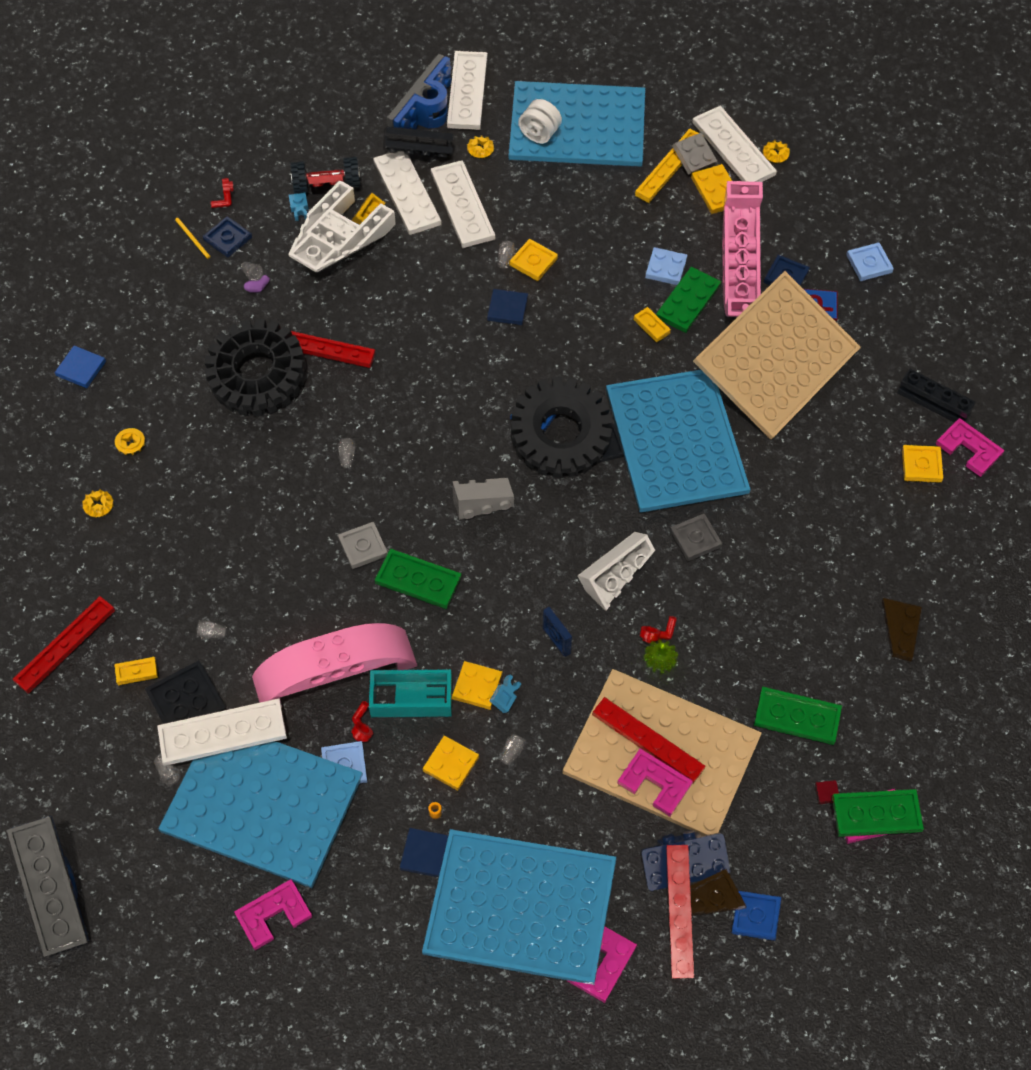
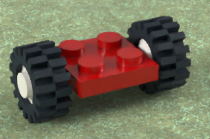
M357 157L343 158L344 170L306 173L304 161L291 162V180L294 194L308 192L307 180L313 186H323V183L330 182V185H335L339 180L343 181L344 175L347 185L353 188H360Z

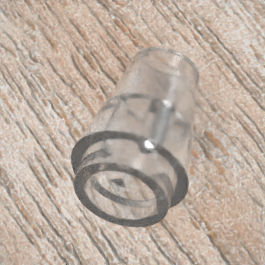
M503 241L499 245L497 264L499 267H508L509 261L516 251L514 243Z
M250 262L242 263L241 270L249 280L257 281L262 278L263 270L260 265Z
M341 439L337 445L340 463L342 467L348 468L352 466L356 445L352 439Z
M205 619L204 621L199 620L196 636H200L201 639L225 638L227 627Z
M511 734L506 739L499 760L510 766L525 748L524 744L526 741L518 735Z
M158 756L154 760V764L161 782L167 786L174 785L181 777L180 770L173 764L164 766L162 756Z

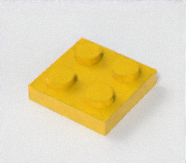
M529 239L512 257L509 265L539 281L558 259V254Z
M903 445L904 481L942 482L941 447Z
M464 661L452 694V699L491 710L492 703L489 700L500 683L502 671Z
M443 736L424 765L423 772L458 791L478 761L479 754Z

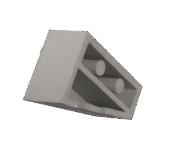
M508 478L486 479L484 483H476L475 480H469L468 484H459L458 481H453V500L459 520L464 518L470 519L480 514H490L497 510H507L514 506V495Z

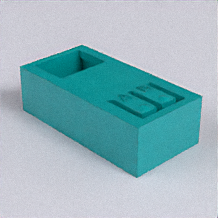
M370 670L369 711L371 717H452L451 670ZM376 686H396L395 704H376ZM427 686H447V703H445V698H427V697H445V687H427Z

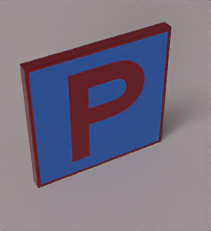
M804 289L834 321L838 320V291Z

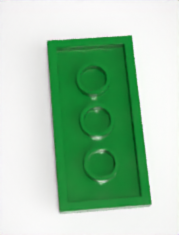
M690 267L656 315L664 323L687 333L720 288L722 281Z
M390 548L375 578V584L447 609L462 574Z
M762 687L754 726L834 745L842 705Z
M916 789L839 793L832 796L838 837L914 833L924 830Z

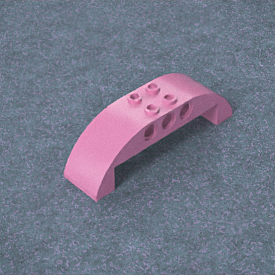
M727 181L722 257L723 302L727 317H738L761 295L760 205L763 199V182Z
M373 623L345 628L291 645L266 659L256 669L252 678L259 702L261 703L280 699V697L392 663L396 664L397 670L417 667V663L406 631L403 628L391 624Z

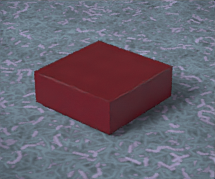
M837 781L815 783L818 803H833V794H839Z

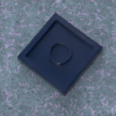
M228 216L203 236L205 242L227 258L252 238V234Z
M777 255L764 279V283L771 285L786 271L801 286L810 267Z
M493 289L487 321L522 325L528 293Z
M547 607L543 610L542 629L561 654L566 657L571 654L572 636L552 609Z
M409 828L400 870L439 878L449 835Z

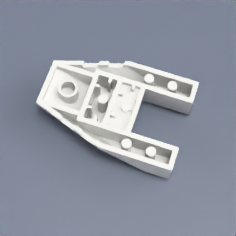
M339 180L307 213L305 223L300 228L299 236L292 245L289 257L318 272L385 236L396 225L395 212L380 203L360 225L342 216L355 202L353 187Z

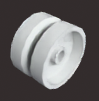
M543 99L533 100L519 118V127L524 135L530 140L542 144L549 141L562 123V117L557 108Z

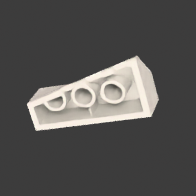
M634 532L581 572L578 578L585 591L604 610H607L610 607V602L614 597L617 598L623 586L632 580V575L644 565L655 549L647 534Z

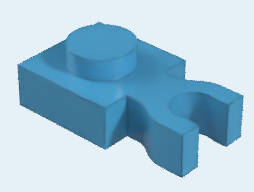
M306 193L289 195L291 212H294L295 221H299V215H304L306 219V210H308Z
M511 674L505 677L503 684L497 686L489 700L503 713L508 712L517 697L513 692L521 685L519 681L513 685L511 684L513 678Z

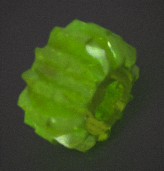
M659 639L658 644L652 641L650 646L646 647L644 660L647 661V667L653 666V672L657 669H660L661 674L664 673V669L670 672L672 666L676 665L678 652H675V645L669 646V640L662 643V640Z

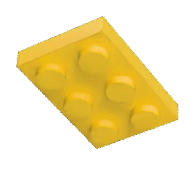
M723 164L692 173L691 178L711 214L724 211L727 181L732 180Z

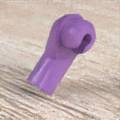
M263 275L259 281L246 282L244 289L249 292H261L270 279L268 276Z

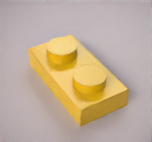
M648 307L634 315V321L656 343L670 334L671 329Z
M155 657L115 664L117 684L123 685L158 678Z

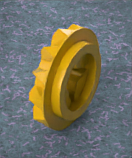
M481 135L480 138L475 136L474 139H470L467 149L472 156L484 158L492 154L494 145L493 141L489 140V137L483 138Z
M775 140L772 143L768 142L763 148L764 157L774 163L784 162L790 154L787 144H782V141L779 143Z
M135 428L124 429L115 438L116 448L125 455L127 453L134 455V452L141 451L142 446H145L143 433ZM132 438H133V442H134V443H131V444L128 446L127 442H130V440H132Z
M101 489L99 491L92 490L89 495H85V499L82 501L85 513L91 517L104 516L113 507L112 496L107 491L104 492ZM93 500H94V501H95V500H96V501H99V500H100V501H101V504H100V505H99V504H96V505H95L94 502H93Z

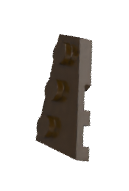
M883 598L882 607H884V618L888 628L891 656L912 661L922 607Z
M727 869L690 886L691 916L746 909V904Z

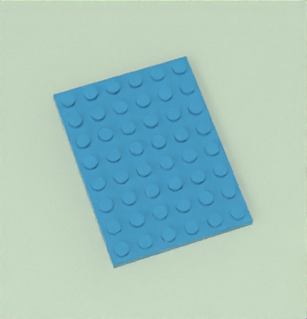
M515 81L509 160L642 167L645 88ZM536 99L550 102L557 108L562 117V123L559 128L554 132L549 141L543 144L530 140L519 127V118L532 101Z
M702 370L606 385L607 396L623 448L639 512L750 493V486L719 388Z
M276 741L193 759L158 830L188 843L313 888L359 786L363 773Z
M450 829L422 953L423 955L595 985L617 858L615 856Z

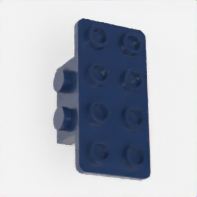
M688 830L679 836L673 834L665 835L662 839L657 840L658 846L644 848L641 851L647 888L650 891L668 888L667 845H688L690 883L703 880L724 869H727L728 873H730L725 838L722 833L701 836L695 830Z

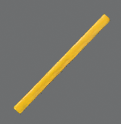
M177 217L175 221L204 256L209 259L210 255Z

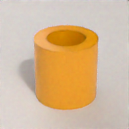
M437 802L429 805V816L433 819L440 818L442 815L441 805Z

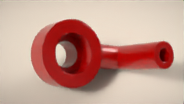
M222 178L224 200L211 201V208L231 206L230 192L234 190L233 182L229 181V178Z
M669 616L666 631H660L650 626H642L640 637L647 643H654V641L659 639H671L677 618Z
M362 701L352 717L354 727L351 732L355 740L368 742L373 735L372 729L361 721L362 716L369 707L366 701Z

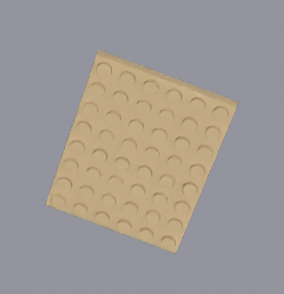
M784 271L693 362L771 440L860 349V346Z
M612 669L593 710L606 697L706 767L695 783L691 785L670 817L653 806V802L662 790L661 787L645 779L636 794L617 784L618 779L641 748L594 717L591 712L562 773L688 830H695V832L702 836L719 833L762 732Z

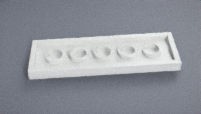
M455 51L447 128L480 130L487 52Z
M721 106L693 118L692 123L741 181L763 182L776 176V169Z
M398 151V153H388L373 158L376 169L409 235L440 226L441 219L409 156L404 154L403 151Z
M463 160L431 168L432 177L462 248L495 240V233Z
M280 699L157 725L164 766L287 739Z

